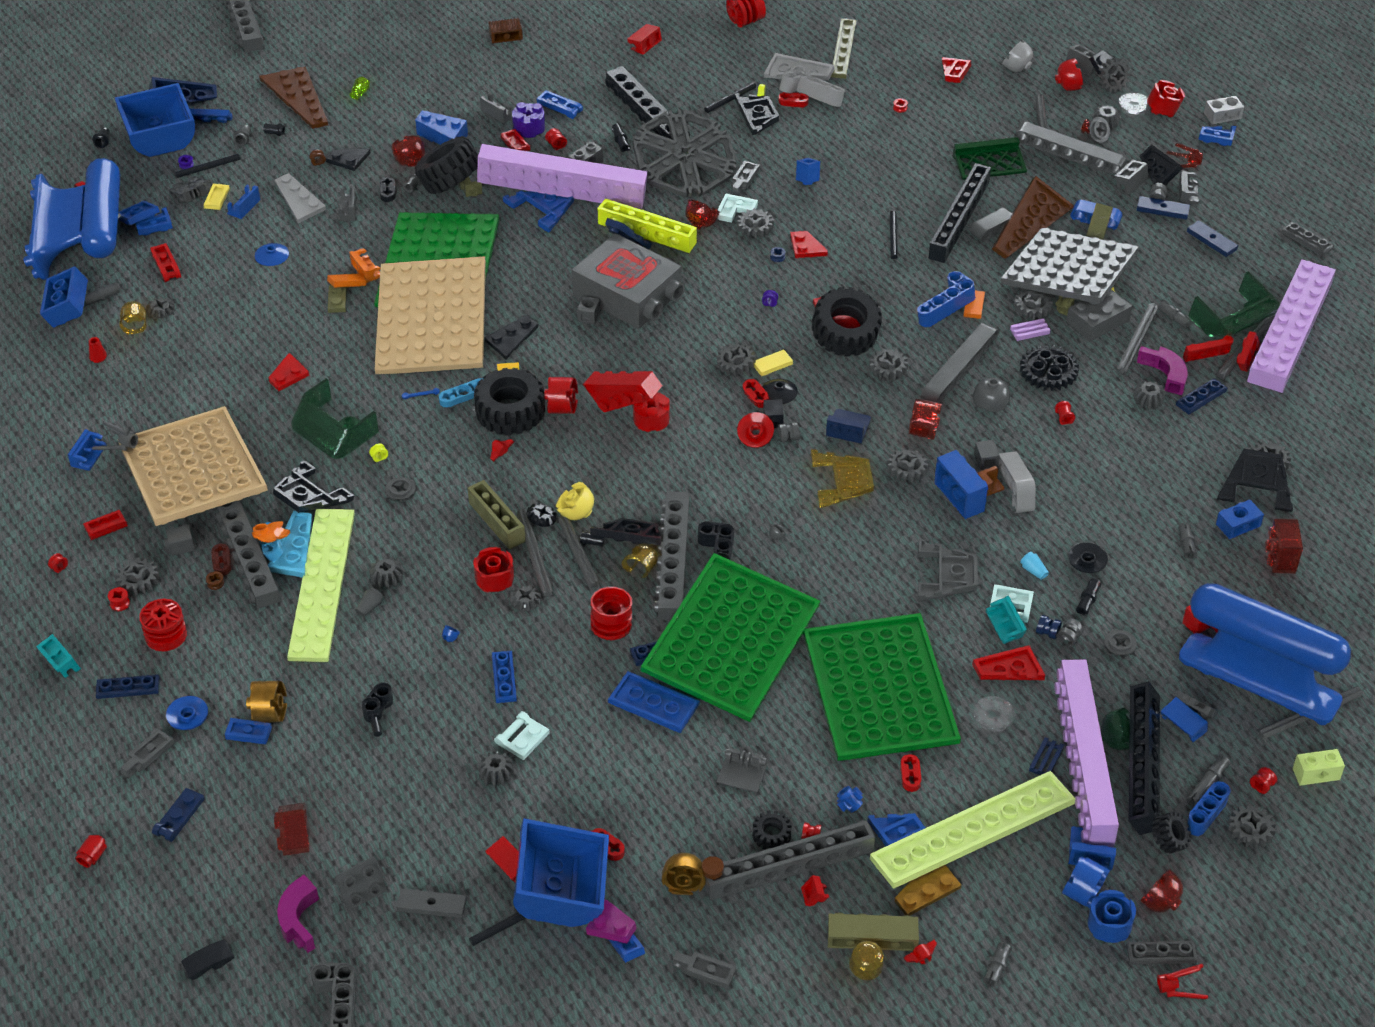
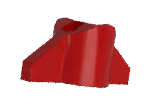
M512 439L505 441L494 440L492 442L490 459L494 462L499 456H503L514 441Z
M932 940L927 944L918 945L912 953L904 957V960L906 962L926 964L925 958H927L930 962L937 945L936 941Z

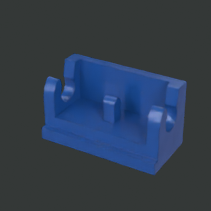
M247 184L244 188L245 194L233 206L231 202L227 204V214L242 219L260 201L258 186L254 185L250 191Z
M85 429L68 453L71 467L90 471L103 450H93L92 447L107 446L105 442L97 440L102 439L103 436Z
M1177 697L1160 711L1163 719L1168 718L1189 735L1192 742L1207 732L1208 722Z

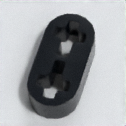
M384 177L380 180V197L384 202H391L396 197L395 180L392 177Z

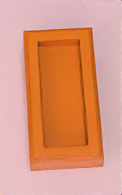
M361 274L327 276V281L334 288L365 286L367 282Z
M975 290L976 298L971 303L965 305L963 317L981 319L985 297L984 291Z

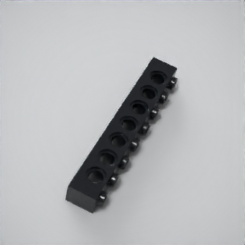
M623 66L606 72V86L611 88L614 94L619 96L625 105L627 104L631 111L638 115L640 121L647 123L667 111ZM661 124L652 129L655 134L672 139L667 124Z
M975 163L930 242L928 259L942 263L946 262L989 184L991 167Z
M1149 681L1130 686L1128 821L1139 835L1155 832L1152 831L1153 821L1156 817L1160 816V695Z

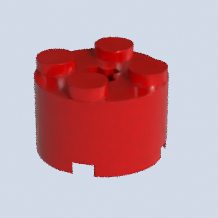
M1160 80L1158 83H1155L1147 98L1151 112L1156 115L1162 114L1170 118L1173 117L1185 97L1183 90L1180 87L1179 89L1175 88L1174 83L1166 80Z
M548 378V389H545L544 392L545 400H548V413L571 414L576 412L578 400H575L576 394H578L576 378Z
M657 392L652 399L633 404L635 426L646 432L660 431L666 428L670 420L669 398Z
M489 547L481 550L473 561L476 584L484 592H499L511 587L514 580L512 555L508 551H501V548Z

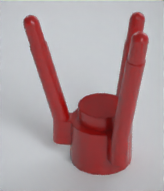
M1203 964L1173 973L1157 975L1160 993H1166L1168 998L1176 996L1208 999V996L1203 994L1175 991V989L1179 988L1178 977L1200 971L1203 968Z

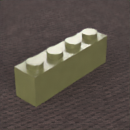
M485 480L467 488L469 504L509 550L526 542L524 525Z
M843 913L828 915V948L913 951L919 943L918 917H911L909 915L889 916L886 914L866 915L862 913L857 915Z

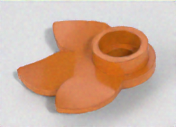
M283 521L269 524L262 523L253 527L252 536L261 542L270 543L276 541V539L287 537L290 534V530L281 528Z

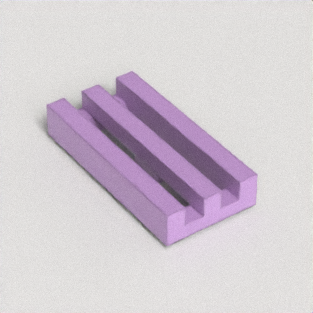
M1044 318L1011 325L1010 327L1017 341L1050 334V328H1047L1048 325L1045 323Z

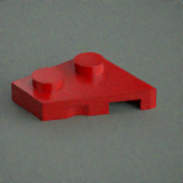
M942 57L945 81L961 83L971 67V60Z

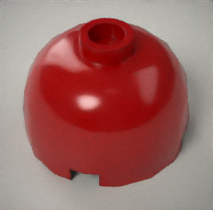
M1075 58L1062 62L1058 67L1057 75H1055L1056 83L1060 84L1067 91L1080 90L1083 85L1081 70L1076 67L1075 64H1078Z

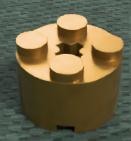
M252 681L250 685L251 694L246 699V707L251 710V720L266 723L283 721L287 709V703H283V697H287L284 683L282 681Z

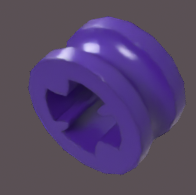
M183 155L178 158L181 169L194 166L192 156Z
M773 290L765 291L762 298L763 305L775 307L779 298L778 293Z

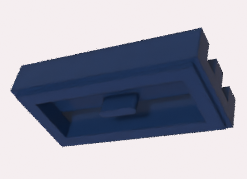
M1045 737L1030 765L1029 771L1038 775L1049 771L1052 772L1065 744L1060 743V745H1057V741L1052 740L1050 742L1048 741L1049 738ZM1046 746H1049L1039 768L1036 769L1035 767L1038 764ZM1053 749H1057L1047 771L1044 772L1043 769Z

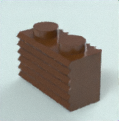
M519 18L488 22L492 44L523 40Z

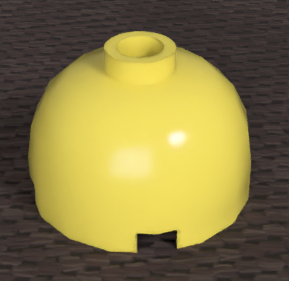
M578 482L572 485L573 489L569 492L565 490L556 504L557 511L563 517L574 521L587 518L592 513L594 496L590 489L583 482Z

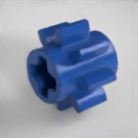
M846 786L837 794L839 798L837 805L843 812L848 809L852 813L863 804L861 801L863 798L862 793L857 787L852 789L850 786Z

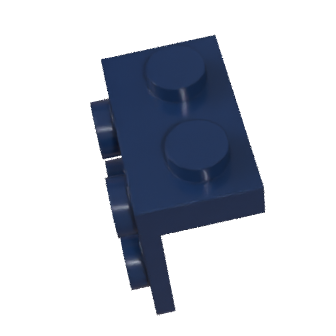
M836 409L834 415H829L827 418L826 436L862 444L871 417Z

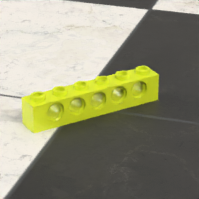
M606 198L597 208L598 224L606 226L605 222L609 218L625 224L634 231L633 233L642 236L644 239L690 253L697 243V227Z

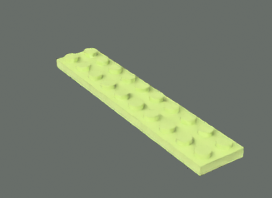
M316 509L307 562L305 563V576L303 575L287 656L288 661H329L355 515L354 510Z
M1049 771L870 854V860L894 889L1075 804V797Z

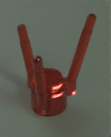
M1176 143L1175 146L1190 152L1188 154L1166 152L1167 154L1186 157L1187 162H1190V164H1182V168H1196L1197 165L1202 163L1203 152H1199L1200 150Z

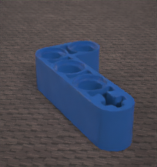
M959 271L949 273L947 276L949 288L917 308L919 324L923 327H930L974 301L976 298L974 282Z

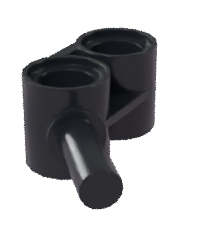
M384 682L377 684L362 702L363 717L365 721L371 723L375 737L382 735L379 723L382 711L393 704L392 688L388 683Z

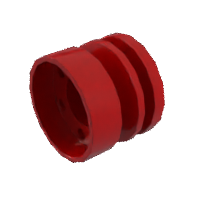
M764 0L726 1L729 18L739 28L763 19L766 15Z
M605 587L597 590L591 597L592 632L605 640H617L625 637L632 629V597L627 591L618 587Z
M157 599L147 603L142 608L139 614L140 624L145 642L150 648L155 651H170L179 647L185 641L187 629L182 609L177 602L171 599Z

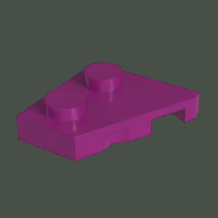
M604 899L602 914L589 922L586 932L587 935L627 944L637 928L635 921L611 902Z

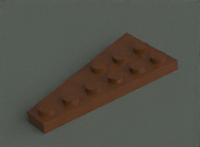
M306 66L259 76L260 81L264 82L270 90H273L312 129L328 126L327 118Z
M1035 176L992 250L1002 258H1008L1033 239L1040 229L1047 228L1070 211L1074 205Z

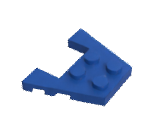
M521 190L511 197L505 195L503 202L514 209L527 201L544 212L546 215L538 220V226L549 233L572 205L574 197H562L555 194L550 195L532 191L523 192Z

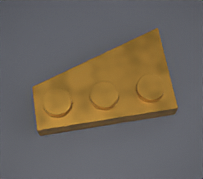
M943 865L911 880L895 897L894 901L905 915L910 916L961 889L962 885L948 867Z

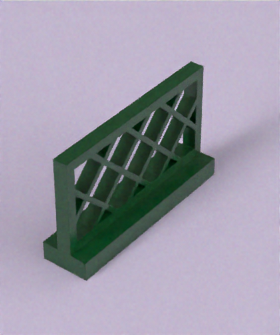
M1019 138L954 144L953 158L956 159L962 180L967 179L968 175H965L964 171L966 169L972 170L973 167L970 165L972 162L991 167L990 177L1027 173L1019 148ZM1016 152L1017 156L1014 158L1008 155V153ZM998 154L1002 157L998 160L992 157V155ZM982 156V157H984V158H986V159L982 162L981 160L977 159L976 157ZM961 158H967L969 162L965 163L961 161ZM1004 158H1006L1009 161H1011V163L1008 165L1002 161ZM990 160L996 164L992 167L986 164V162ZM1015 163L1021 166V169H1015L1012 166ZM998 165H1000L1001 167L1005 168V170L1000 171L996 168Z

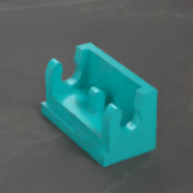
M1009 595L990 604L991 607L986 608L985 611L1003 644L1024 636L1027 629Z
M53 634L36 646L53 668L60 672L63 677L69 676L67 670L70 668L75 672L81 669Z

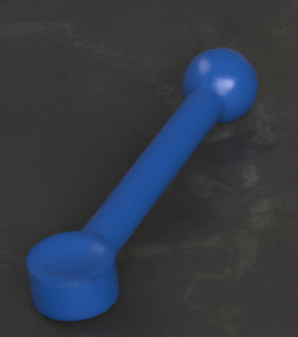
M434 388L433 390L412 394L403 393L402 398L408 399L409 397L428 394L437 395L440 390L439 388Z

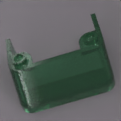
M1247 271L1239 288V292L1248 300L1244 304L1243 309L1220 319L1199 296H1196L1188 316L1206 335L1211 337L1236 334L1277 313L1280 303Z
M325 378L303 394L291 421L293 431L331 458L342 459L379 433L377 415L373 411L361 420L347 416L337 421L324 412L320 407L332 400L329 380Z

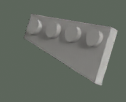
M775 53L764 72V78L781 79L783 73L797 70L821 80H829L834 71V65Z
M289 173L275 179L277 188L284 197L298 224L326 210V206Z

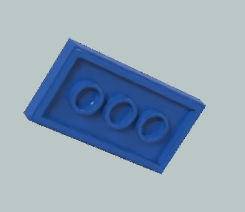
M627 671L608 698V703L678 733L682 732L700 705L699 700Z

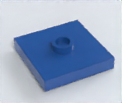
M141 201L119 211L118 213L121 214V217L118 220L132 225L160 211L158 206L147 201Z

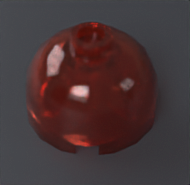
M405 136L404 140L399 141L397 139L391 146L395 160L403 166H416L425 154L424 142L418 136Z
M692 199L688 200L685 209L686 218L692 223L691 226L697 227L700 230L701 227L707 228L712 226L720 214L718 209L714 207L711 209L707 204Z
M1169 869L1155 882L1149 892L1140 899V902L1153 912L1164 913L1170 908L1175 911L1183 902L1180 900L1183 894V884L1180 878Z

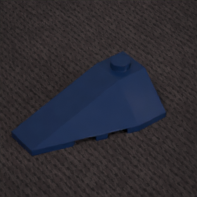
M152 77L149 86L150 90L179 83L187 103L217 98L216 85Z

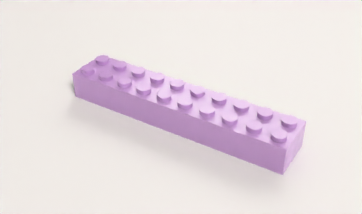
M482 144L478 155L477 182L550 195L555 194L562 197L573 196L574 199L602 203L606 198L642 209L646 192L647 171Z
M1301 260L1251 365L1247 382L1283 393L1332 285L1336 269Z
M1062 660L1061 667L1057 669L1058 682H1055V694H1059L1057 706L1058 710H1062L1060 723L1061 726L1065 727V730H1063V740L1068 744L1066 746V756L1071 760L1069 763V773L1074 777L1072 789L1073 792L1077 793L1075 806L1076 809L1080 810L1078 823L1079 826H1083L1081 839L1086 844L1105 845L1114 848L1119 823L1087 660Z

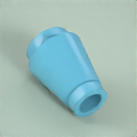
M1029 552L1020 561L1024 569L1040 580L1049 574V571L1036 553Z

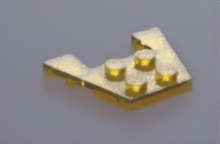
M811 450L812 467L832 466L836 489L817 490L819 508L874 491L869 459L849 455L839 457L834 456V453L831 452L822 454L818 453V450Z

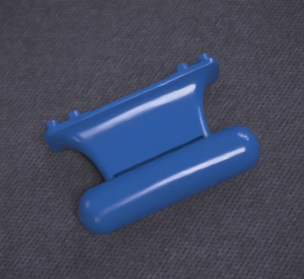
M100 158L92 161L86 170L85 185L74 188H55L48 183L43 174H38L36 179L31 180L34 190L30 191V195L34 200L32 230L29 244L25 245V251L28 256H25L23 259L27 267L33 266L32 275L35 279L41 278L46 280L49 277L50 266L55 257L65 249L81 243L83 251L90 257L97 259L106 258L113 253L117 242L121 174L118 166L112 160Z
M1207 583L1194 591L1190 601L1193 616L1200 622L1218 629L1213 638L1200 633H1194L1189 636L1179 653V659L1184 665L1193 667L1205 675L1218 677L1298 713L1300 716L1316 721L1319 725H1326L1334 719L1341 707L1342 696L1337 691L1318 684L1315 679L1314 670L1326 675L1341 673L1351 659V648L1346 639L1336 633L1218 584Z

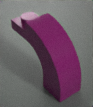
M1141 346L1137 363L1151 366L1164 372L1167 376L1164 391L1183 395L1188 375L1184 361L1167 348L1160 346L1159 351Z
M302 875L292 882L282 894L278 904L277 915L285 941L289 943L293 940L299 949L304 948L309 953L315 949L312 935L299 922V918L306 908L319 900L317 888L305 875Z

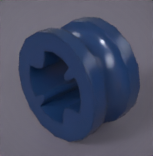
M774 247L771 249L770 259L772 261L782 262L785 260L786 251L784 248Z

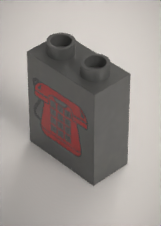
M616 233L572 269L574 296L582 299V296L599 298L601 310L638 329L649 320L656 321L661 316L664 306L670 301H679L685 291V284L682 282L681 265Z

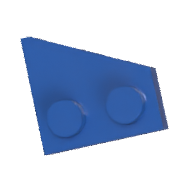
M1222 126L1202 127L1199 140H1203L1206 143L1213 142L1222 146H1231L1236 126H1231L1230 130H1222Z
M166 207L161 209L162 213L156 216L154 214L135 223L139 236L149 235L158 231L164 232L173 228Z

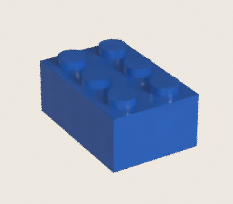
M76 266L46 279L40 315L53 328L63 325L74 318H79L83 313L88 279Z
M957 450L937 457L934 483L965 519L984 512L988 490L986 481L980 478L976 470L967 463L965 457L961 456Z

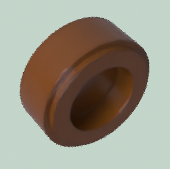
M710 856L703 860L702 873L706 878L717 879L722 876L724 863L720 858Z

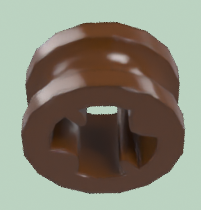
M313 150L309 155L314 166L324 164L326 161L322 150Z
M211 572L205 578L207 587L211 590L220 589L224 585V578L220 572Z

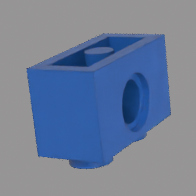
M1247 500L1228 509L1221 510L1218 513L1216 525L1229 539H1232L1260 527L1264 514L1251 500Z

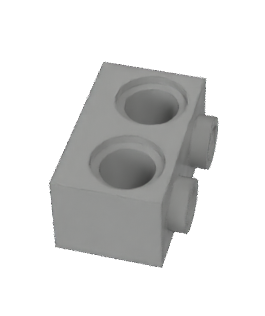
M1237 96L1206 101L1204 114L1211 124L1242 119L1244 106Z

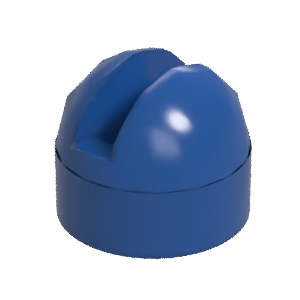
M446 625L443 629L442 637L447 642H453L457 639L460 632Z

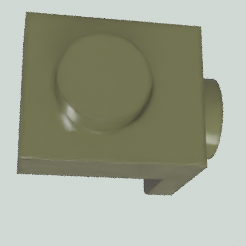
M467 177L459 183V188L464 191L466 197L482 194L481 182H471L470 178Z

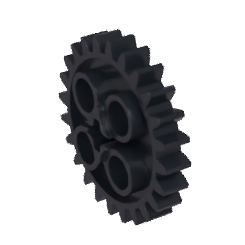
M1038 345V349L1032 347L1031 351L1027 350L1026 355H1022L1020 372H1022L1021 376L1025 377L1026 382L1031 381V386L1036 384L1037 389L1042 386L1044 391L1047 388L1054 391V388L1061 390V386L1067 388L1068 384L1073 385V381H1076L1079 373V364L1077 363V358H1073L1074 354L1068 355V350L1061 351L1062 347L1055 349V345L1051 348L1045 345V348H1042Z

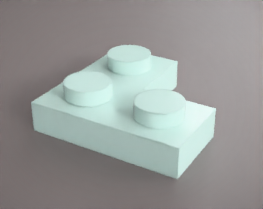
M725 194L716 212V219L732 223L737 212L746 213L747 209L753 211V208L756 209L758 200Z

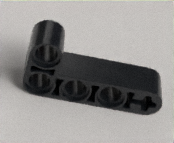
M704 521L698 526L697 541L702 546L714 547L715 554L731 560L735 530L732 525L727 523Z

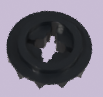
M541 503L537 505L532 504L527 509V518L537 526L549 527L556 522L557 513L554 512V508H549L547 504L545 506Z

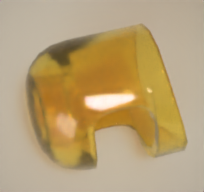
M135 301L125 303L120 311V328L126 334L143 332L147 326L144 306ZM122 319L127 323L144 320V324L137 330H131L123 326Z
M644 543L638 544L632 549V554H628L622 560L621 565L626 572L631 573L640 561L646 568V572L641 578H646L657 564L658 555L652 546ZM628 559H635L632 567L628 566Z
M870 941L857 944L853 949L849 962V968L852 973L862 980L877 978L883 968L884 955L882 949L876 943Z

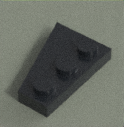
M1152 144L1140 155L1142 162L1148 165V173L1154 184L1162 183L1166 186L1183 169L1179 163Z
M527 314L487 335L485 342L507 360L510 354L538 328V323Z

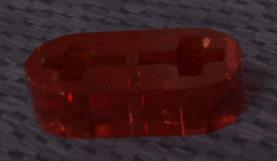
M216 544L211 550L213 569L225 576L231 572L229 547L226 544ZM219 551H223V556H219ZM220 563H224V568H220Z

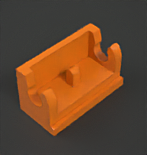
M359 249L354 252L350 251L351 265L367 280L366 283L380 278L379 270L381 268L375 266L368 255L360 257L362 253L367 252L365 249Z

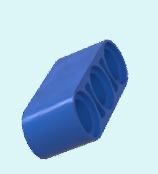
M1086 200L1076 201L1070 214L1071 218L1090 224L1096 203ZM1113 208L1107 228L1117 229L1122 218V212L1119 209Z
M1221 781L1214 782L1190 811L1187 820L1189 828L1187 830L1190 831L1191 835L1200 836L1204 834L1224 809L1230 794L1229 785Z

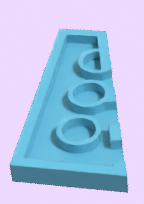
M293 511L285 528L290 530V534L280 539L283 554L279 559L269 562L270 572L303 578V575L305 576V563L307 562L313 521L311 513Z

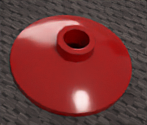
M753 412L745 415L740 420L737 434L744 445L751 448H759L771 441L774 435V425L767 415ZM759 430L760 432L759 434L754 435L753 431Z

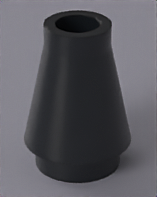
M102 127L93 136L92 141L97 148H104L108 145L109 129Z

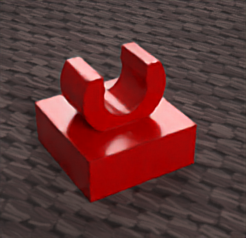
M812 875L801 887L806 906H814L818 901L824 902L829 898L828 894H824V890L827 887L821 883L820 876Z

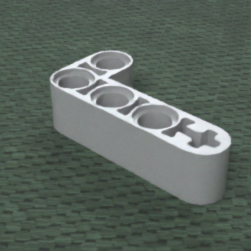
M797 70L783 73L779 90L782 92L793 93L797 91L836 107L842 105L845 89Z
M1017 451L999 453L998 467L1012 491V506L1016 509L1015 513L1034 511L1036 487L1032 475Z

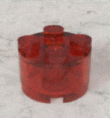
M916 399L908 434L934 440L936 434L934 427L938 428L940 417L937 414H940L942 404Z

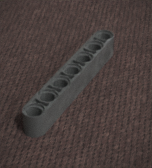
M1022 122L1014 137L1019 138L1022 144L1102 172L1117 174L1126 164V158L1121 154L1029 122Z
M981 323L922 390L921 399L938 406V403L943 401L948 395V391H952L957 385L956 382L966 375L965 372L973 367L976 360L980 359L984 354V350H987L993 344L992 341L997 339L999 330Z

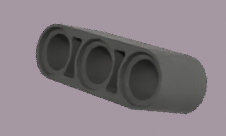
M1004 207L987 215L971 226V234L982 242L997 236L996 234L1004 229L1012 212Z

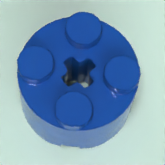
M1082 855L1062 894L1090 908L1092 900L1096 898L1110 870Z
M1105 890L1092 900L1087 923L1094 938L1104 942L1116 943L1126 940L1130 935L1136 915V907L1134 902L1124 897L1125 894L1122 892Z

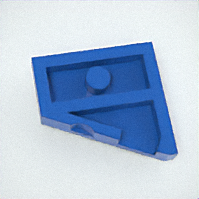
M915 813L904 815L888 814L887 818H875L874 815H869L867 818V822L885 846L925 829V826Z

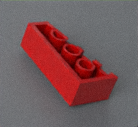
M594 371L583 384L603 412L650 400L663 386L653 371H634L633 373H627L626 371H620L619 373L606 371L605 373H600L599 371Z

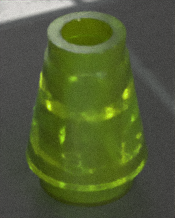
M365 77L357 78L350 97L358 100L369 89V80Z

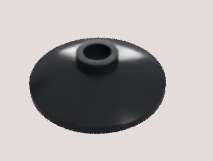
M781 378L769 380L762 386L768 393L770 400L782 399V404L793 401L798 393L797 387L793 382Z
M1079 543L1070 549L1068 555L1070 564L1078 571L1084 573L1099 572L1106 567L1108 562L1105 550L1093 543Z

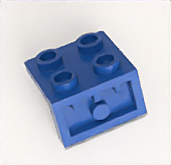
M1072 826L1068 864L1077 865L1081 856L1084 855L1112 870L1116 848L1105 845L1086 844L1081 839L1083 828Z

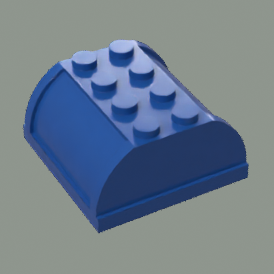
M179 83L115 97V102L130 142L139 153L149 157L184 149L191 142L195 133V122Z
M523 819L520 829L519 854L513 904L516 910L527 919L569 927L585 925L593 921L594 918H598L604 910L609 835Z

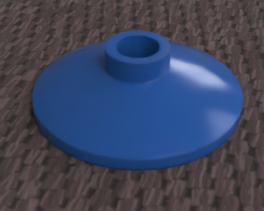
M278 243L263 245L255 252V260L264 266L279 265L286 261L289 256L287 247Z
M184 696L176 699L169 705L166 711L168 723L173 728L179 730L194 729L200 726L208 716L207 704L201 698L195 696Z

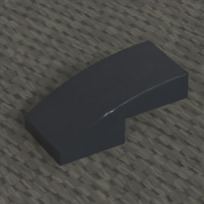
M223 939L203 947L181 962L188 977L191 980H195L211 968L217 970L223 967L235 957L228 942Z

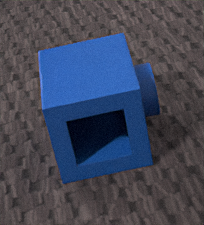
M811 158L797 160L796 180L803 182L804 185H812L813 182L819 181L820 161Z

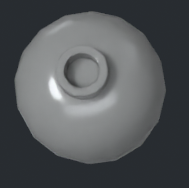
M1024 40L1020 41L1009 52V59L1005 58L1002 63L1004 67L1012 72L1028 70L1033 64L1031 62L1033 58L1032 48Z

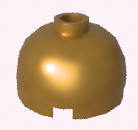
M690 853L674 854L666 861L663 867V886L666 885L669 888L668 891L672 894L693 895L691 891L694 892L698 889L700 892L705 886V876L702 873L701 860Z

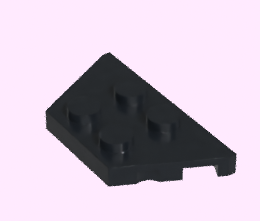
M735 93L734 99L752 135L779 121V114L769 96L749 94V97H740V93Z
M620 518L612 522L603 523V528L595 526L590 528V535L612 538L618 542L632 541L633 544L661 545V536L657 523Z

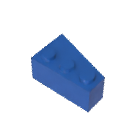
M423 110L415 119L417 135L431 142L434 141L439 145L452 138L468 136L467 120Z

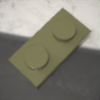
M1096 203L1086 236L1104 240L1113 207Z
M329 285L328 313L346 312L347 287L334 288L332 285Z

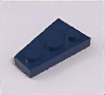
M607 218L605 225L609 228V232L616 233L646 249L651 248L652 243L644 241L642 236L633 233L634 231L625 224Z

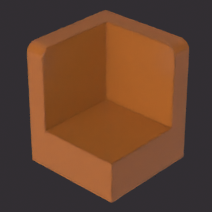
M997 466L977 473L988 485L987 496L1004 490V486L997 479Z

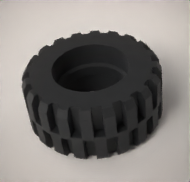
M464 136L452 138L423 156L415 166V174L428 193H442L464 181L465 178L469 177L477 169L478 153L468 138Z
M839 287L838 290L832 289L821 296V299L816 304L811 325L813 336L816 340L818 339L820 346H825V350L828 352L833 351L835 355L840 356V354H843L846 357H850L851 354H854V356L860 355L861 351L865 353L875 344L882 323L881 309L878 308L877 302L875 300L872 301V297L869 294L865 295L864 291H857L852 287H848V289ZM838 315H847L856 319L861 326L853 329L844 328L838 325L832 318Z
M502 368V370L498 371L497 369L492 374L488 373L475 387L474 402L477 420L491 432L496 431V434L500 435L502 433H506V435H512V433L522 434V431H529L532 429V426H537L540 423L539 420L541 421L544 416V388L541 381L532 373L528 374L526 370ZM504 399L521 400L512 404L499 403V401Z

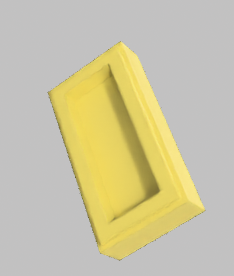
M213 184L204 202V208L221 210L230 189L229 185Z
M781 350L756 360L754 368L761 376L793 365V360L785 350Z

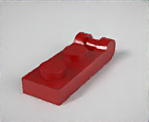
M167 243L151 247V254L164 282H168L175 277L176 279L181 278L180 270Z
M1226 335L1220 340L1191 344L1186 346L1183 359L1185 362L1228 354L1234 339L1232 336Z

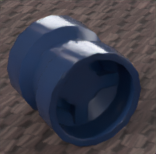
M1042 614L1036 628V633L1040 635L1046 634L1049 638L1056 640L1057 637L1055 636L1061 629L1062 621L1058 619L1052 620L1049 616Z

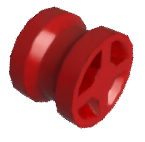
M117 587L109 591L108 600L112 610L123 611L129 607L130 600L126 589Z
M1261 767L1257 774L1250 778L1252 788L1261 794H1266L1270 787L1277 783V776L1267 767Z
M804 822L801 839L821 834L822 825L811 826L809 823Z

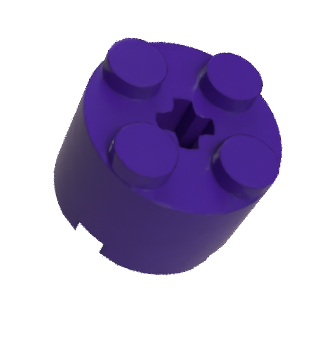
M520 102L512 111L513 129H516L522 137L533 138L544 132L545 114L541 104H525Z

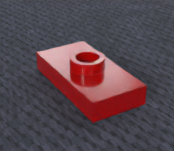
M516 129L501 133V139L510 149L530 151V145Z
M117 510L83 523L89 538L93 540L127 527V522L121 511Z

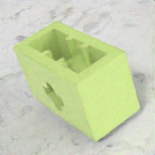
M1338 749L1297 754L1293 771L1299 785L1340 780L1345 765Z

